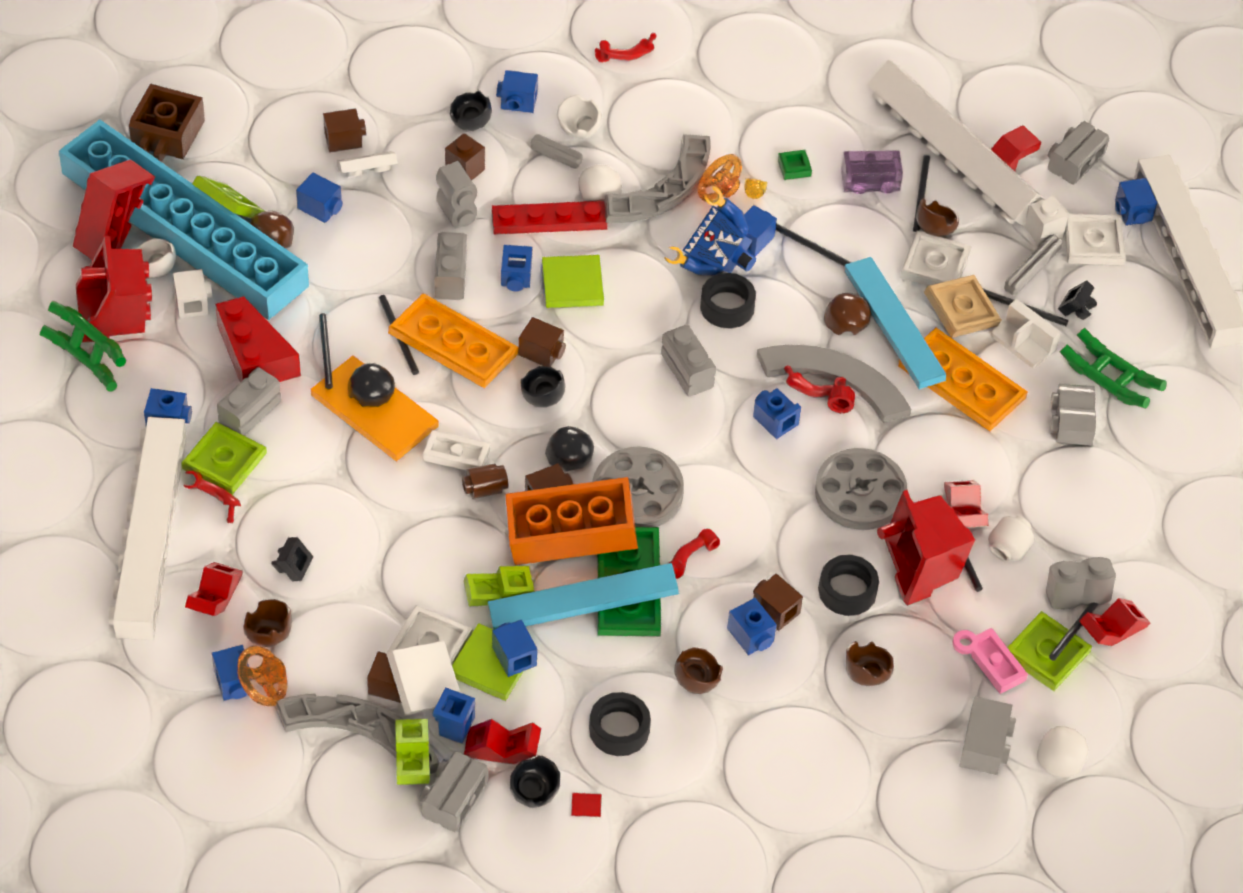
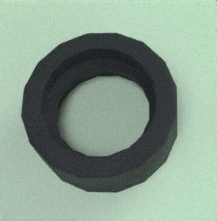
M726 272L716 274L707 279L702 287L700 310L703 317L710 324L717 327L729 329L741 327L749 322L754 314L756 291L753 284L741 275ZM723 292L734 293L740 296L745 301V304L733 309L722 308L712 302L711 297Z
M851 554L839 555L830 559L824 565L820 575L818 587L820 599L828 609L837 614L853 616L864 613L875 603L879 586L878 572L870 562L859 556ZM849 574L863 580L867 585L866 592L858 596H846L835 591L830 582L832 578L838 575Z
M625 692L609 693L601 697L592 707L589 719L590 738L595 746L606 754L614 756L631 755L639 751L647 743L650 734V711L644 701L633 694ZM612 712H624L635 717L639 722V727L631 735L618 737L604 731L601 727V720Z

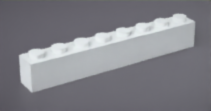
M888 59L867 84L875 91L872 96L883 106L888 103L892 107L890 113L901 122L906 120L910 124L908 130L919 139L922 136L929 141L926 146L937 156L942 153L947 158L944 163L956 173L960 170L965 175L963 181L971 188L976 190L979 187L984 192L981 197L992 207L997 204L1002 209L1000 215L1012 225L1016 221L1025 227L1029 205L1044 200V198L908 73Z
M1171 155L1139 159L1134 180L1146 178L1157 201L1153 217L1154 225L1210 349L1243 344V311L1240 307L1239 296L1230 285L1228 272L1222 268L1219 253L1210 242L1208 229L1203 227L1199 209L1196 206L1194 207L1190 198V190L1181 179L1179 166L1174 164Z
M148 417L146 429H141L140 447H143L142 453H137L135 469L138 472V478H133L131 483V496H134L133 503H128L127 521L130 524L129 528H124L122 535V545L125 547V553L119 554L118 573H121L120 580L114 581L113 597L116 599V605L110 606L109 625H114L116 638L154 640L182 470L181 462L184 458L187 439L185 419Z

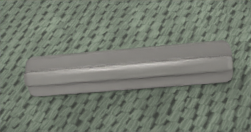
M1056 235L1049 236L1005 281L1004 289L1010 292L1011 295H1016L1062 248L1063 241L1061 238H1057Z

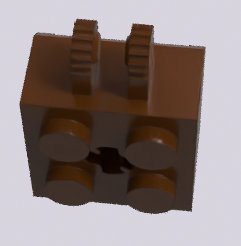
M150 83L130 118V141L148 153L153 151V157L163 162L166 155L184 160L205 121L203 97Z

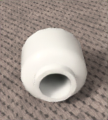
M1011 516L1003 517L988 537L989 544L991 545L989 547L990 551L1004 562L1020 560L1034 542V534L1031 531L1032 526L1029 521L1021 516L1016 518Z

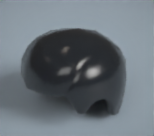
M479 90L475 93H464L457 96L450 106V117L454 124L462 130L474 131L484 127L492 114L489 97H485Z
M367 363L356 368L348 382V396L350 398L354 397L362 407H379L389 402L395 390L392 374L386 368L376 363Z
M539 366L534 368L520 380L523 397L535 407L547 408L555 405L562 399L565 393L566 384L564 376L560 370L552 367Z
M566 426L559 428L550 437L545 454L551 466L559 463L565 471L582 469L592 459L594 443L590 435L583 430Z
M538 755L533 759L522 760L510 775V791L517 802L527 807L537 808L550 803L558 793L561 773L555 762L544 756Z

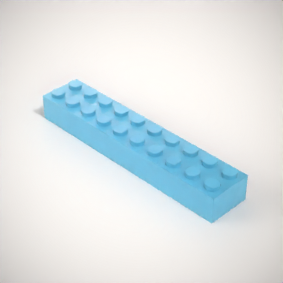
M98 120L59 150L62 174L84 190L87 188V180L90 173L130 159L154 175L155 179L152 185L146 184L140 196L144 200L141 208L137 209L135 207L129 222L152 238L165 239L172 243L177 256L197 270L202 269L205 276L236 298L244 296L267 320H270L309 287L307 263L237 214L215 201L102 120Z

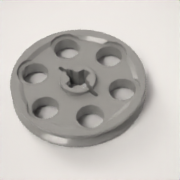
M629 447L618 450L607 456L594 473L592 482L628 477L633 501L635 527H658L669 521L682 504L684 494L682 473L669 456L658 450L647 447ZM621 461H627L632 465L626 471L618 470L615 466ZM650 462H658L662 465V468L659 471L652 472L646 468V465ZM665 484H671L677 490L672 494H665L660 488ZM640 485L643 486V489L633 491V487L638 488ZM648 506H656L661 512L658 515L649 516L644 510Z
M865 448L846 449L830 456L821 465L815 485L816 499L822 511L834 522L859 530L875 529L890 523L902 492L907 490V481L901 468L888 456ZM839 463H848L853 469L843 472L837 468V465ZM871 463L879 464L883 468V470L880 472H872L868 470L867 465ZM831 483L836 485L839 490L830 493L825 491L823 486ZM894 485L899 489V492L890 494L883 487ZM843 505H849L855 509V512L847 515L843 514L839 508ZM872 506H881L885 509L886 513L875 515L870 511V508Z

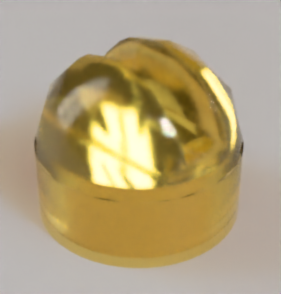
M745 178L744 190L746 195L752 199L762 197L766 192L768 182Z

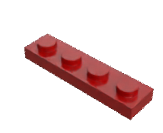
M604 201L492 205L494 235L607 230L608 223H606Z

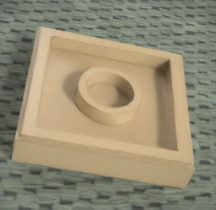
M975 275L930 285L924 291L951 338L996 327L1002 321Z

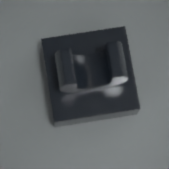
M1086 280L1070 289L1058 310L1065 317L1075 312L1081 320L1088 318L1091 315L1088 310L1097 306L1096 300L1090 296L1095 287Z
M288 537L284 546L277 551L279 553L277 560L272 561L271 565L277 572H285L291 581H302L314 556L298 537Z

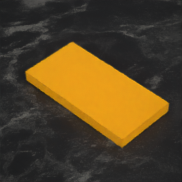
M424 293L388 329L390 335L484 389L518 355V346Z
M937 327L924 337V340L946 373V381L928 386V388L988 431L995 428L1027 398L1028 391ZM899 360L898 367L908 373L901 360Z
M352 355L332 371L333 388L326 389L324 378L311 388V396L397 462L426 438L432 430L438 428L439 420L397 388H395L389 402L379 407H362L354 397L350 398L348 396L349 379L355 369L364 364Z

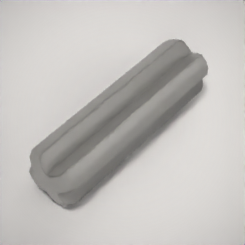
M535 134L531 140L530 148L572 168H578L582 163L583 155L576 150L540 134Z

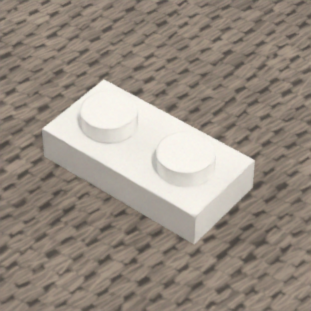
M392 151L337 160L338 172L346 173V177L363 175V170L374 168V172L391 170L390 165L397 164L396 153Z
M432 430L423 452V461L465 471L466 469L485 466L490 452V443Z

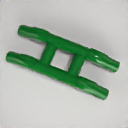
M53 300L48 307V311L75 326L72 336L70 337L60 330L56 331L46 325L42 327L39 335L52 341L53 344L63 350L68 351L89 368L99 381L103 383L107 391L112 392L116 390L118 385L113 378V373L105 364L100 362L105 352L117 367L124 366L126 358L122 354L119 344L100 332L84 319L77 310ZM84 335H87L95 342L91 355L80 347Z
M1085 327L1077 336L1086 345L1085 347L1098 359L1089 365V362L1084 360L1079 354L1077 355L1068 344L1059 351L1077 373L1085 375L1115 395L1124 404L1135 405L1144 409L1150 404L1149 397L1137 394V392L1126 388L1132 380L1148 389L1164 391L1167 387L1166 380L1139 370L1107 349ZM1108 364L1123 372L1115 381L1101 373Z

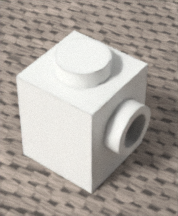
M1055 196L1029 205L1025 228L1037 245L1041 246L1051 235H1056L1057 238L1064 237L1069 215L1066 208L1058 202Z
M202 269L173 273L179 318L208 315L207 298H212L210 280L204 281Z

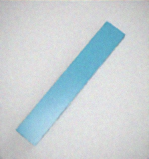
M872 257L846 264V275L858 294L868 302L872 316L918 389L946 381L944 369Z
M669 563L488 601L493 629H497L504 623H513L521 619L526 627L678 595L679 590L673 565Z

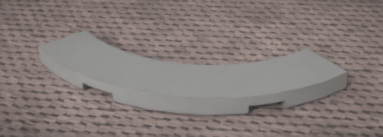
M683 134L681 154L676 167L665 178L656 183L653 188L646 191L639 190L624 194H606L604 200L606 223H623L648 219L660 215L683 202L694 191L704 175L711 148L710 136Z
M779 345L757 349V357L767 378L787 375L784 371V367L787 365L791 366L794 373L799 372L803 375L809 372L823 375V378L835 381L838 377H844L846 379L845 386L849 385L860 392L861 397L872 406L883 423L910 416L911 407L904 396L885 376L866 363L847 354L808 345Z
M305 694L275 701V707L285 732L310 727H330L349 730L372 739L382 745L396 758L395 720L404 719L382 706L360 698L338 694L336 697ZM429 745L430 774L437 771L440 762Z

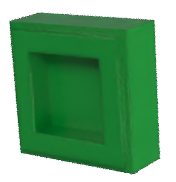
M806 150L778 153V162L784 180L812 176V168Z

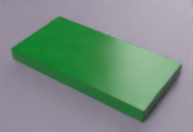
M636 527L638 549L597 554V578L659 566V527ZM661 598L598 611V636L661 637Z

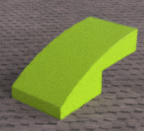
M499 566L497 573L466 574L464 578L469 606H486L488 601L535 592L529 566Z
M428 719L395 720L397 785L430 784Z

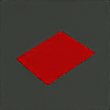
M572 793L571 816L601 817L602 794Z

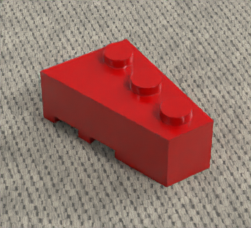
M131 159L90 173L84 200L81 204L78 225L75 229L73 247L93 260L104 236H110L111 248L121 249L132 227V224L128 221L135 207L137 209L141 208L144 200L140 196L146 184L152 185L155 176Z
M244 296L215 304L217 326L240 382L248 378V375L257 367L275 377L279 382L301 376L299 353Z

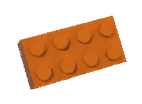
M628 477L506 494L509 544L515 565L638 549L633 501Z

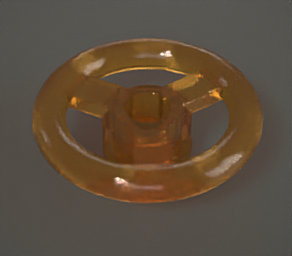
M723 155L705 170L698 184V195L701 200L706 202L704 194L712 200L717 198V192L706 193V188L710 186H717L722 193V197L724 196L725 198L731 197L737 192L740 187L739 177L742 171V162L737 155ZM723 165L721 170L718 171L714 176H712L714 172ZM734 165L733 172L731 173L730 169Z
M251 646L246 648L240 654L237 663V673L242 688L253 701L267 707L277 705L279 700L285 698L288 683L285 665L271 651L264 647ZM257 655L263 658L261 666L255 669L247 667L249 658ZM249 679L256 680L263 687L268 697L260 694L253 687ZM276 683H278L277 692L273 686Z

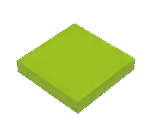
M201 175L196 176L192 183L235 214L252 219L256 214L265 211L226 183Z
M600 255L542 257L546 308L604 306Z
M215 422L181 462V466L185 471L199 472L203 480L218 485L233 495L267 454V448Z
M1041 611L1007 648L1028 674L1055 691L1091 652L1092 645L1075 635L1057 659L1052 661L1049 658L1050 653L1069 629Z
M478 623L452 665L456 680L506 701L523 672L510 677L507 676L492 648V630L494 629Z

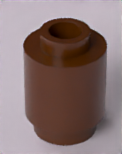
M494 463L466 469V476H462L463 490L465 494H470L472 499L500 494L502 490L509 487L504 465L497 466Z

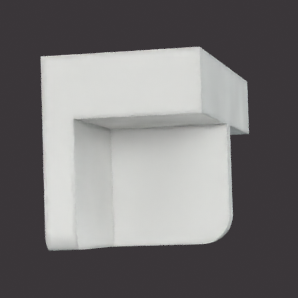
M1016 299L1009 305L1006 320L992 330L991 337L1030 367L1036 368L1057 350L1061 332Z

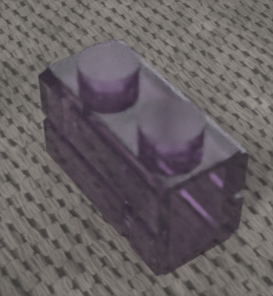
M900 150L844 151L841 164L844 192H854L856 194L882 192L888 194L900 191L903 178Z

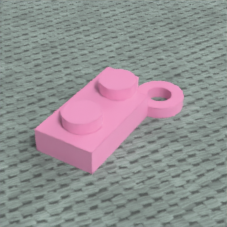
M992 628L978 635L968 630L958 631L954 635V649L961 654L968 655L972 653L971 657L1000 694L1026 681L1027 672ZM968 639L971 644L964 646L960 643V640Z

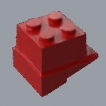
M104 236L90 266L81 268V275L75 286L78 312L109 339L110 336L145 333V322L151 320L150 303L147 302L152 301V286L145 280L149 279L148 261H143L142 249H112L110 236ZM84 335L82 343L94 341L87 335Z
M908 490L902 492L890 524L877 529L878 537L885 539L897 571L894 578L902 599L907 606L931 597L934 589L958 579L976 540L971 531L965 527L955 514L954 509L947 504L941 495L913 502Z

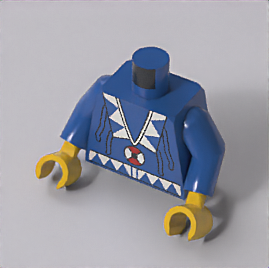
M712 186V189L718 193L717 198L712 200L705 194L704 197L706 202L713 206L682 251L674 246L669 247L676 250V259L670 260L666 257L664 259L670 264L680 263L682 268L697 275L714 276L721 274L723 271L731 273L736 265L748 272L754 266L757 258L746 251L751 245L752 239L748 236L749 226L742 210L728 198H722V193L717 186Z

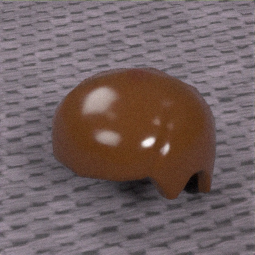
M924 198L921 199L916 213V220L921 230L930 235L945 236L957 229L959 217L954 210L939 205L936 200L930 205H926V200Z
M271 210L256 214L251 219L250 224L282 247H291L294 226L288 217Z
M841 293L836 295L828 304L824 314V321L826 326L837 335L847 331L856 335L869 325L872 313L868 302L863 297L853 293Z
M276 599L259 601L254 613H246L243 625L244 635L253 644L263 647H272L281 643L289 636L291 631V609L285 602Z
M854 641L846 649V671L850 678L859 685H880L890 679L893 674V656L887 649L876 646L874 642H869L866 646H859L858 642Z
M696 647L682 651L674 667V674L678 684L688 692L696 694L708 693L714 689L721 681L720 678L723 667L718 664L716 658L706 649Z

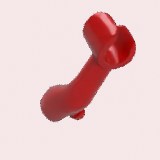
M653 32L648 39H641L634 47L625 50L612 49L608 41L602 40L599 43L600 49H595V57L599 62H607L610 59L627 61L637 59L654 50L652 42L657 38V34Z
M787 365L784 367V371L788 374L786 384L810 397H826L829 395L832 387L846 385L844 377L836 378L834 385H813L801 373H794L791 366Z
M186 471L185 474H193L196 481L192 486H183L188 489H199L215 497L223 505H229L226 521L227 523H233L235 506H241L240 501L224 488L203 480L199 472Z
M703 529L697 538L681 546L675 553L672 561L668 562V564L672 563L676 579L684 575L688 557L703 546L708 551H713L720 545V539L711 529Z

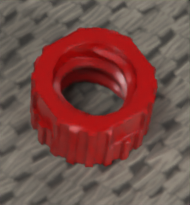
M843 385L832 387L827 402L829 409L835 413H848L854 407L855 392Z

